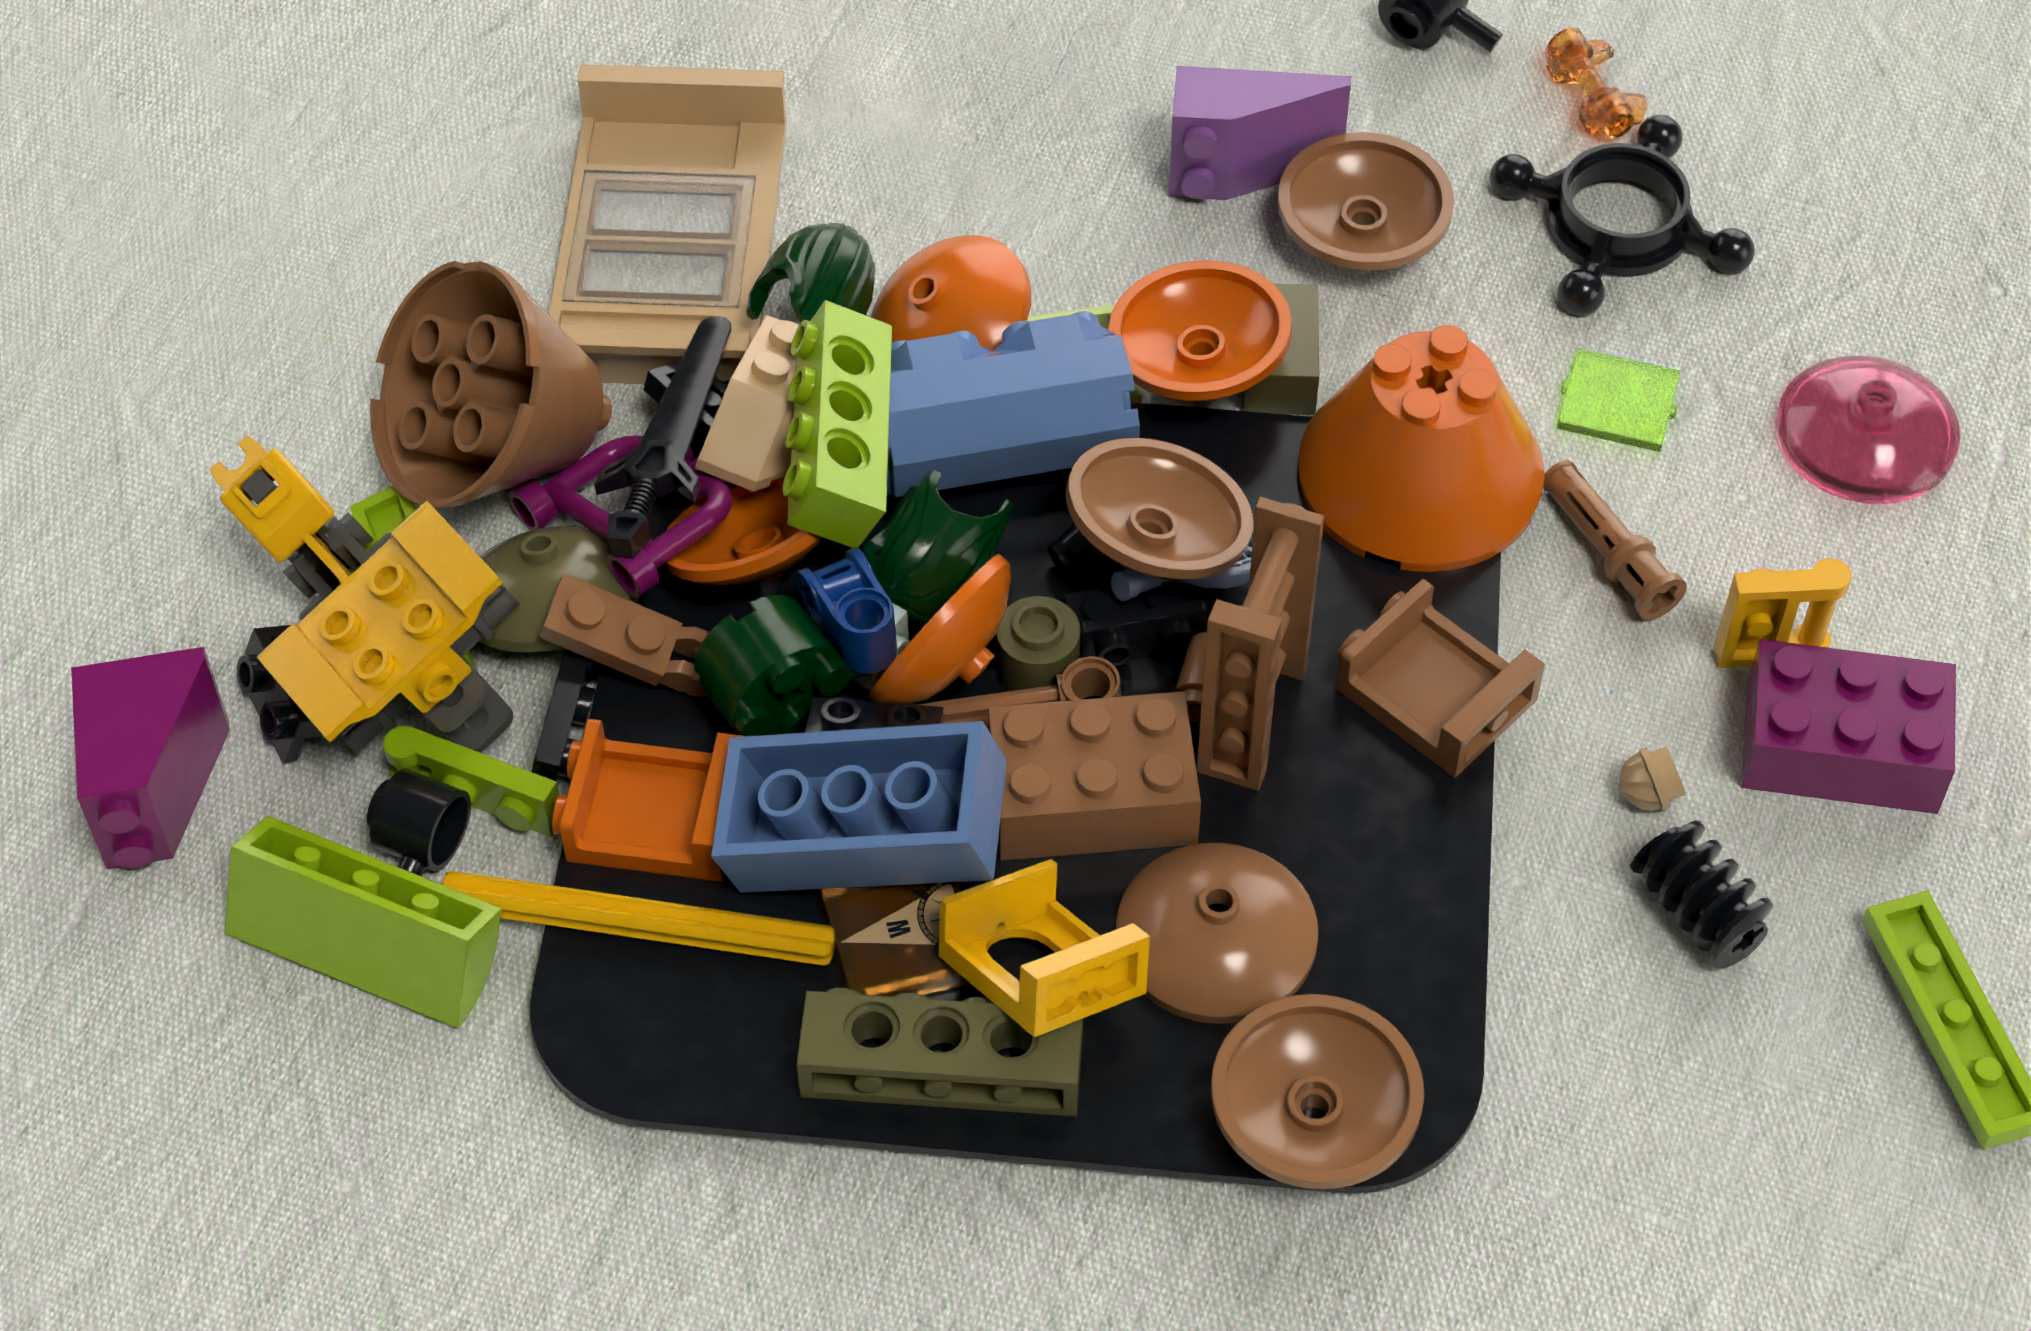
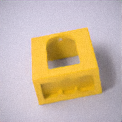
M1052 859L940 899L938 956L1034 1038L1144 995L1147 990L1150 936L1134 923L1103 935L1097 934L1056 901L1057 863ZM1021 937L1037 940L1048 946L1055 953L1021 965L1019 981L993 960L987 950L999 940Z

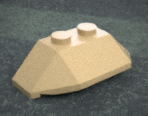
M769 315L765 316L730 379L698 457L695 469L753 492L770 486L771 480L785 478L791 465L792 450L786 447L785 440L794 415V402L789 401L788 391L791 380L796 372L797 357L791 354V344L799 324L792 321L779 320Z

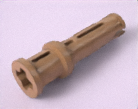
M1560 461L1546 471L1543 489L1552 496L1573 521L1574 525L1604 558L1603 567L1605 575L1612 583L1622 584L1636 601L1634 605L1638 615L1644 620H1653L1670 612L1684 597L1687 584L1679 574L1669 573L1655 557L1656 547L1647 537L1633 535L1610 509V506L1577 470V466L1572 461Z

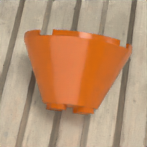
M1451 325L1439 326L1433 331L1406 334L1391 341L1389 344L1379 347L1375 352V356L1319 408L1312 417L1303 434L1298 455V480L1304 502L1309 511L1324 515L1323 530L1346 549L1363 558L1367 551L1383 558L1401 562V570L1417 572L1460 569L1478 564L1504 551L1530 525L1532 515L1542 495L1545 478L1542 452L1537 439L1493 363L1478 346L1468 340L1467 334L1462 329Z

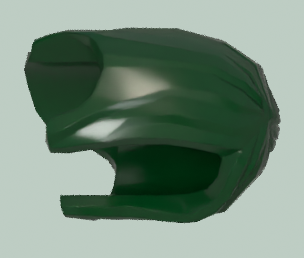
M842 223L808 225L791 234L773 252L762 273L754 283L748 297L746 310L748 317L752 320L758 319L775 283L788 278L790 280L789 296L791 306L800 323L803 320L811 321L825 300L866 315L873 300L876 273L869 244L861 235H858V231Z
M932 470L923 477L918 487L911 486L887 524L864 543L861 551L867 558L877 581L891 599V602L907 611L908 623L913 626H923L982 566L993 558L1012 513L1014 503L1004 498L998 509L987 512L984 517H974L954 511L943 501L938 493L937 485L941 478V473Z

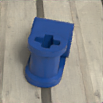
M854 547L845 552V559L814 572L808 568L796 572L797 586L807 611L815 623L821 626L849 669L858 673L870 674L882 671L891 665L897 653L894 607L891 599L877 581L867 558L859 548Z

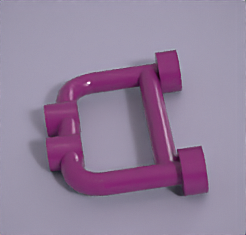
M624 436L613 439L597 447L542 485L534 479L520 484L508 493L512 508L529 530L547 527L558 519L557 510L609 542L608 516L611 514L576 493V491L597 478L601 469L636 450L643 436ZM691 448L685 462L699 479L700 491L695 502H699L702 499H706L707 502L656 539H650L635 558L612 557V553L607 557L608 565L618 583L628 594L635 598H638L659 583L660 578L657 568L715 529L726 519L732 508V491L726 485L728 481L695 469L698 457L694 459Z

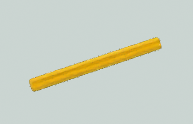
M458 871L447 872L442 882L444 886L502 908L501 918L823 966L830 964L836 945L835 929L828 925Z

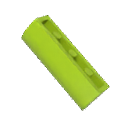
M267 816L231 846L224 934L458 1029L472 1011L488 979L497 948L502 908Z

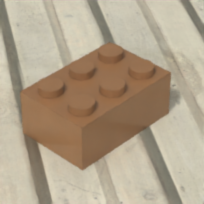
M1185 691L988 707L989 732L1007 759L998 837L1001 861L1198 844L1201 798Z

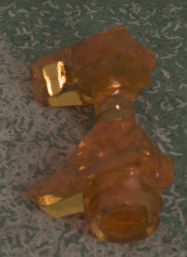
M1573 27L1561 30L1554 35L1545 50L1547 59L1546 69L1556 83H1578L1586 96L1582 98L1579 120L1587 133L1596 134L1602 132L1606 138L1615 139L1626 134L1633 125L1642 123L1648 106L1645 96L1643 94L1620 92L1614 86L1607 87L1595 69L1602 62L1612 58L1615 50L1608 42L1601 39L1587 41L1578 28Z

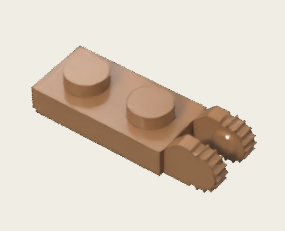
M563 573L558 581L538 636H541L540 638L654 686L660 683L679 692H685L687 695L700 698L702 696L707 697L698 681L700 682V677L694 670V664L685 660H670L672 651H676L692 659L695 658L700 645L709 634L708 631L698 627H681L682 623Z

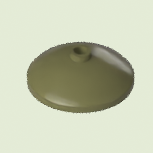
M554 526L527 531L496 544L480 556L503 581L502 585L520 605L516 606L492 629L496 634L489 641L483 637L479 642L493 648L513 652H542L563 648L538 636L556 586L563 573L634 603L638 602L640 596L638 598L631 596L618 583L607 561L608 555L611 554L609 542L589 529L581 526Z

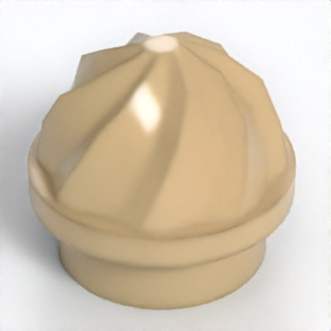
M1666 746L1649 752L1647 747L1639 749V752L1630 757L1622 766L1619 791L1623 798L1640 810H1666L1671 808V800L1686 795L1676 766Z

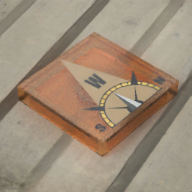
M959 882L821 889L822 902L829 926L835 929V947L847 988L855 990L861 995L894 997L901 993L926 995L971 984L938 956L940 899L961 892Z

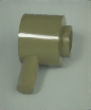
M1032 596L1020 599L1009 605L997 633L991 640L997 645L998 677L1008 691L1057 685L1056 674L1063 673L1069 664L1080 659L1079 620L1069 606L1050 597Z

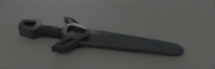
M712 316L704 319L698 325L637 449L601 469L594 484L596 495L626 487L632 489L623 511H617L608 516V540L612 557L635 558L652 538L648 516L656 497H663L676 490L695 503L700 491V483L697 475L685 460L732 330L731 322L725 317Z

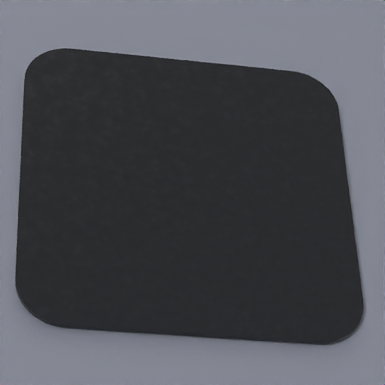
M726 380V381H722V382H723L725 385L728 386L730 380ZM1130 402L1131 409H1138L1140 423L1139 438L1154 439L1184 447L1219 466L1237 483L1245 494L1252 510L1253 522L1255 520L1256 505L1260 497L1280 503L1296 504L1309 511L1299 487L1298 455L1303 434L1312 416ZM693 437L690 446L694 459L699 457L703 444L695 437ZM1072 468L938 490L940 497L952 510L974 517H984L987 512L998 509L1004 498L1014 503L1012 513L993 555L994 557L1000 554L1010 564L1011 582L1007 607L1020 599L1032 596L1050 597L1064 603V594L1111 586L1112 575L1117 571L1127 569L1110 559H1106L1079 570L1067 578L1059 571L1049 556L1047 546L1058 540L1074 523L1066 503V485ZM676 490L663 497H656L648 516L651 539L654 540L666 532L671 523L694 503ZM889 495L886 497V513L883 517L890 520L903 496L895 497L894 495ZM1323 530L1307 671L1303 680L1279 674L1275 685L1267 771L1259 791L1197 772L1201 798L1198 844L1228 843L1261 852L1286 867L1303 885L1312 901L1318 923L1316 956L1309 975L1293 996L1306 994L1329 995L1348 999L1366 1006L1388 1020L1403 1035L1418 1060L1424 1084L1423 1109L1418 1129L1404 1153L1391 1166L1378 1175L1351 1186L1333 1189H1309L1282 1183L1249 1165L1235 1152L1221 1132L1216 1121L1211 1098L1212 1073L1217 1053L1229 1032L1238 1022L1214 1024L1185 1019L1162 1009L1145 995L1083 1018V1044L1077 1117L801 1098L797 1059L806 991L826 992L834 988H847L855 990L861 995L894 997L901 993H918L933 1000L962 1002L974 997L987 998L938 956L939 951L929 961L935 945L842 942L921 898L907 887L925 892L935 883L740 893L725 873L723 881L719 882L566 862L562 845L554 886L828 925L835 929L836 945L830 964L823 966L545 925L531 992L530 1021L536 1048L546 1070L555 1083L579 1105L609 1120L645 1128L1334 1193L1376 1192L1409 1183L1425 1175L1451 1155L1462 1142L1476 1116L1483 1088L1495 741L1454 778L1336 689L1340 665L1337 655L1342 644L1351 633L1357 629L1365 631L1379 619L1384 606L1391 597L1400 591L1404 593L1409 592L1422 579H1425L1434 586L1433 608L1498 655L1501 552L1478 564L1460 569L1438 572L1408 571L1400 569L1401 562L1383 558L1367 551L1363 558L1340 545ZM802 561L774 579L738 586L695 584L673 575L664 563L657 568L660 578L659 583L642 594L637 604L681 622V627H698L709 633L721 620L730 614L736 621H739L754 612L755 610L749 603L762 597L774 595ZM1249 582L1245 585L1226 589L1202 588L1191 585L1195 599L1203 600L1205 603L1207 623L1217 599L1238 606L1243 605L1248 594ZM908 623L909 640L911 641L925 625L913 626ZM990 641L986 646L995 657L972 683L968 685L959 676L946 689L929 699L914 702V704L1008 692L1001 683L997 673V645ZM672 651L670 660H685L694 664L695 659L676 651ZM1186 652L1179 655L1161 654L1129 660L1123 665L1116 666L1120 676L1121 696L1175 692ZM606 666L605 669L599 672L590 719L602 720L604 735L608 740L713 753L717 733L736 735L708 696H702V698L694 697L660 683L654 686L609 666ZM850 679L846 687L839 691L835 698L845 697L852 700L870 701L867 698L870 690ZM1089 696V697H1086V698H1084V699H1096V698H1102V697H1099V696ZM1190 724L1197 771L1200 727ZM998 840L994 879L1050 859L1054 860L1057 863L1056 901L1097 934L1103 935L1116 930L1117 913L1121 899L1134 877L1153 860L1185 846L1001 861ZM992 880L952 883L955 893H959ZM1221 904L1208 906L1215 912H1225L1230 909ZM1021 937L999 940L987 950L993 960L1019 981L1021 965L1055 953L1048 946L1037 940ZM870 1038L862 1041L860 1045L867 1048H876L884 1045L887 1041L880 1038ZM937 1043L928 1049L938 1053H945L955 1049L956 1046L949 1043ZM1010 1047L1002 1049L997 1053L1004 1057L1013 1058L1021 1056L1026 1052L1019 1048ZM1314 1107L1302 1111L1305 1116L1312 1119H1320L1325 1116L1322 1110Z

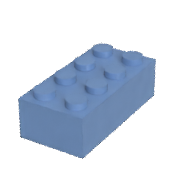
M983 721L731 737L729 739L711 857L740 893L994 880L1007 759Z

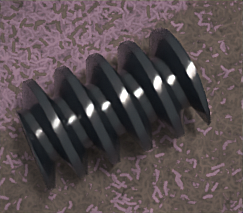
M1700 820L1691 821L1682 827L1671 828L1653 838L1636 854L1630 864V868L1634 873L1643 874L1642 882L1650 892L1659 893L1658 900L1666 911L1676 913L1675 920L1682 930L1693 932L1692 940L1700 950L1710 951L1709 959L1713 966L1718 969H1724L1748 957L1764 940L1768 933V928L1763 921L1771 912L1773 903L1769 898H1761L1748 905L1746 901L1756 888L1755 882L1751 878H1744L1731 885L1729 882L1739 869L1738 863L1734 859H1726L1714 866L1712 863L1722 850L1721 844L1715 839L1696 846V843L1705 831V827Z

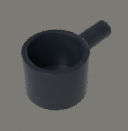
M1379 0L1378 3L1379 16L1387 31L1398 41L1413 48L1426 49L1434 46L1451 26L1490 53L1503 36V33L1466 8L1469 0Z
M403 768L397 771L390 779L382 782L370 801L367 811L370 842L374 848L401 858L397 866L421 877L426 868L432 871H439L451 861L464 838L471 814L470 795L465 790Z

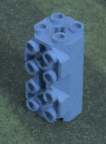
M1080 311L1071 315L1012 323L1002 333L1003 343L993 351L980 346L977 336L968 331H957L947 335L910 341L892 342L887 496H904L911 486L918 487L923 477L932 470L941 473L937 490L1073 468L1075 462L1083 453L1098 444L1116 439L1139 438L1140 423L1138 409H1131L1129 395L1130 391H1135L1133 374L1122 336L1119 334L1115 335L1114 332L1100 326L1096 315L1088 311Z

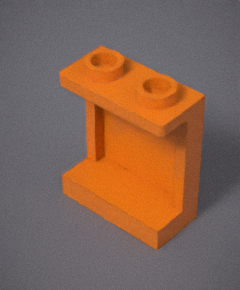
M588 719L582 741L574 740L569 750L567 776L571 780L568 795H559L557 797L553 811V834L561 835L566 862L722 882L724 872L711 857L729 739L731 737L744 736L717 733L713 753L608 740L604 735L602 720Z

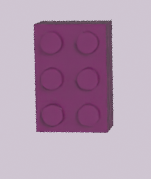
M1760 639L1747 681L1741 788L1938 814L1955 773L1956 664Z

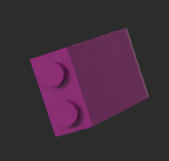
M198 647L71 667L77 799L106 868H141L151 862L173 859L230 731L229 719L205 648Z

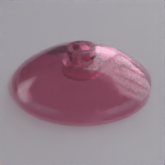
M1862 355L1841 356L1818 362L1806 368L1786 387L1776 414L1777 439L1781 450L1793 468L1807 481L1823 491L1859 503H1898L1911 500L1929 492L1950 472L1960 446L1959 421L1953 406L1945 394L1919 372L1898 362L1879 357Z

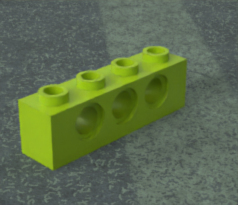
M827 300L823 302L811 321L803 320L799 324L791 344V354L797 357L796 372L791 380L788 391L789 401L794 402V415L785 440L786 447L792 450L791 465L783 483V495L789 497L787 525L852 548H858L886 513L892 325Z

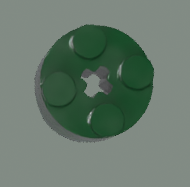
M783 595L762 597L749 603L755 610L754 612L739 621H736L731 614L728 615L703 640L694 659V670L700 677V682L698 681V683L736 735L746 737L805 733L812 698H835L838 692L849 683L852 672L840 653L797 600Z

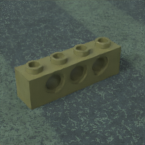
M834 988L826 992L806 991L797 1059L800 1097L1077 1117L1083 1044V1019L1034 1038L988 998L974 997L962 1002L933 1000L918 993H901L894 997L861 995L859 992L847 988ZM870 1038H880L887 1041L884 1045L876 1048H867L860 1045L862 1041ZM937 1043H949L956 1046L955 1049L945 1053H938L928 1049ZM1014 1047L1026 1053L1018 1057L1009 1058L1001 1056L997 1052L1005 1048Z

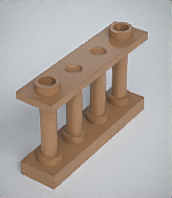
M1260 497L1255 509L1249 589L1246 599L1241 606L1217 599L1208 618L1197 761L1198 773L1256 791L1260 789L1267 771L1277 679L1279 674L1303 680L1307 671L1324 515L1307 511L1305 508L1292 503H1280Z

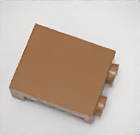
M1422 579L1409 592L1404 593L1400 591L1391 597L1384 606L1379 619L1365 631L1357 629L1344 641L1337 655L1340 665L1336 689L1456 778L1537 701L1545 663L1525 649L1510 663L1505 661L1435 610L1432 606L1434 586L1425 579Z

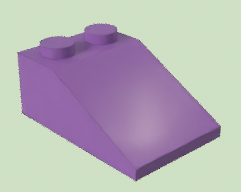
M1177 66L1172 116L1169 197L1228 200L1278 185L1289 162L1304 148L1324 138L1346 133L1351 76Z

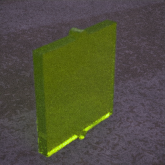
M1578 348L1570 379L1562 382L1561 394L1565 397L1556 429L1661 452L1668 420L1676 417L1678 409L1673 400L1681 371Z

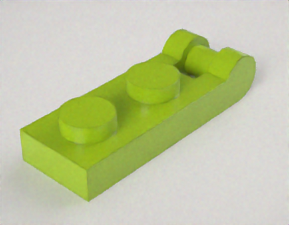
M411 726L395 727L385 735L383 748L386 759L391 764V777L403 768L413 770L467 791L471 798V807L497 816L505 825L518 831H528L530 829L549 837L553 836V811L556 799L559 796L556 781Z

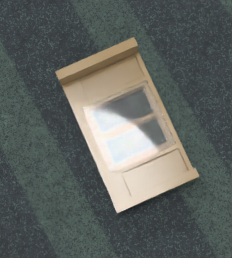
M580 64L577 83L583 120L548 315L591 358L599 371L602 383L645 384L649 370L680 361L698 325L704 319L712 316L725 317L731 322L732 330L715 376L721 381L730 380L764 317L765 306L758 319L752 320L749 318L746 310L749 293L772 254L780 192L779 183L787 129L784 71Z

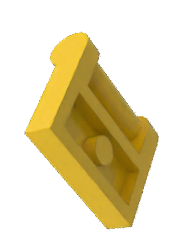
M1826 558L1818 561L1813 569L1784 571L1756 569L1750 572L1734 573L1714 644L1717 667H1752L1760 639L1829 648L1831 636L1828 628L1837 600L1845 596L1852 579L1850 568L1838 559ZM1800 602H1809L1803 623L1797 626L1794 632L1791 633Z

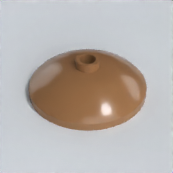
M1344 133L1324 138L1309 145L1289 162L1281 176L1278 191L1280 219L1293 240L1304 250L1323 261L1355 270L1390 269L1411 263L1423 257L1434 249L1447 233L1454 208V195L1450 180L1438 162L1428 153L1405 140L1379 133Z
M1123 438L1098 444L1078 458L1067 481V507L1071 518L1080 532L1104 556L1120 566L1142 575L1166 580H1191L1218 574L1238 562L1247 549L1252 536L1254 524L1252 510L1245 494L1237 483L1210 460L1172 443L1145 438Z
M1228 843L1188 845L1170 851L1153 860L1128 885L1121 899L1116 920V929L1134 923L1150 936L1147 990L1144 995L1157 1006L1172 1014L1203 1023L1225 1024L1240 1022L1249 1013L1265 1004L1293 996L1302 986L1312 969L1318 943V923L1315 909L1308 893L1299 880L1286 867L1273 858L1251 848ZM1221 904L1230 909L1225 912H1215L1208 906Z
M1306 994L1272 1001L1249 1013L1229 1032L1217 1053L1212 1073L1211 1098L1216 1121L1221 1132L1235 1152L1249 1165L1282 1183L1309 1189H1333L1351 1186L1378 1175L1391 1166L1404 1153L1418 1129L1423 1109L1424 1084L1422 1072L1412 1048L1403 1035L1388 1020L1366 1006L1348 999L1329 995ZM1314 1107L1322 1110L1325 1116L1320 1119H1312L1305 1116L1302 1111Z

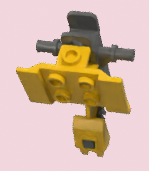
M248 435L245 436L238 443L246 454L245 461L239 468L228 470L218 461L209 469L216 483L224 491L220 496V501L277 562L281 563L288 559L292 563L283 573L308 599L316 592L320 594L301 611L299 615L301 621L297 625L292 623L257 656L259 661L329 742L339 735L357 754L384 728H387L389 731L395 728L398 724L394 719L410 704L418 708L437 729L445 732L454 743L480 753L484 751L511 725L513 711L463 655L483 637L489 641L496 634L492 629L516 606H519L520 603L502 585L503 581L427 500L392 533L385 534L367 550L365 547L374 539L349 512L338 520L334 516L335 511L281 451L271 449L267 452L257 441Z

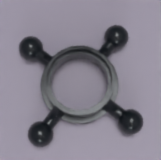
M1658 114L1644 120L1637 132L1638 145L1611 143L1590 148L1574 158L1568 167L1548 176L1536 173L1532 163L1526 157L1519 154L1504 155L1493 164L1490 171V184L1495 193L1508 200L1520 199L1528 194L1549 201L1547 222L1554 241L1566 255L1582 265L1580 269L1566 274L1558 285V301L1561 307L1569 314L1587 316L1594 313L1601 306L1605 296L1604 285L1601 281L1604 273L1619 276L1651 273L1674 262L1686 248L1707 255L1711 265L1717 271L1724 274H1738L1747 269L1752 263L1755 246L1753 240L1746 232L1737 228H1726L1713 233L1704 230L1693 215L1688 181L1681 169L1669 159L1679 150L1683 140L1682 129L1672 117ZM1609 179L1628 180L1642 184L1656 192L1668 205L1672 219L1665 226L1653 231L1631 234L1619 233L1599 227L1587 220L1574 207L1572 199L1581 189L1592 183Z

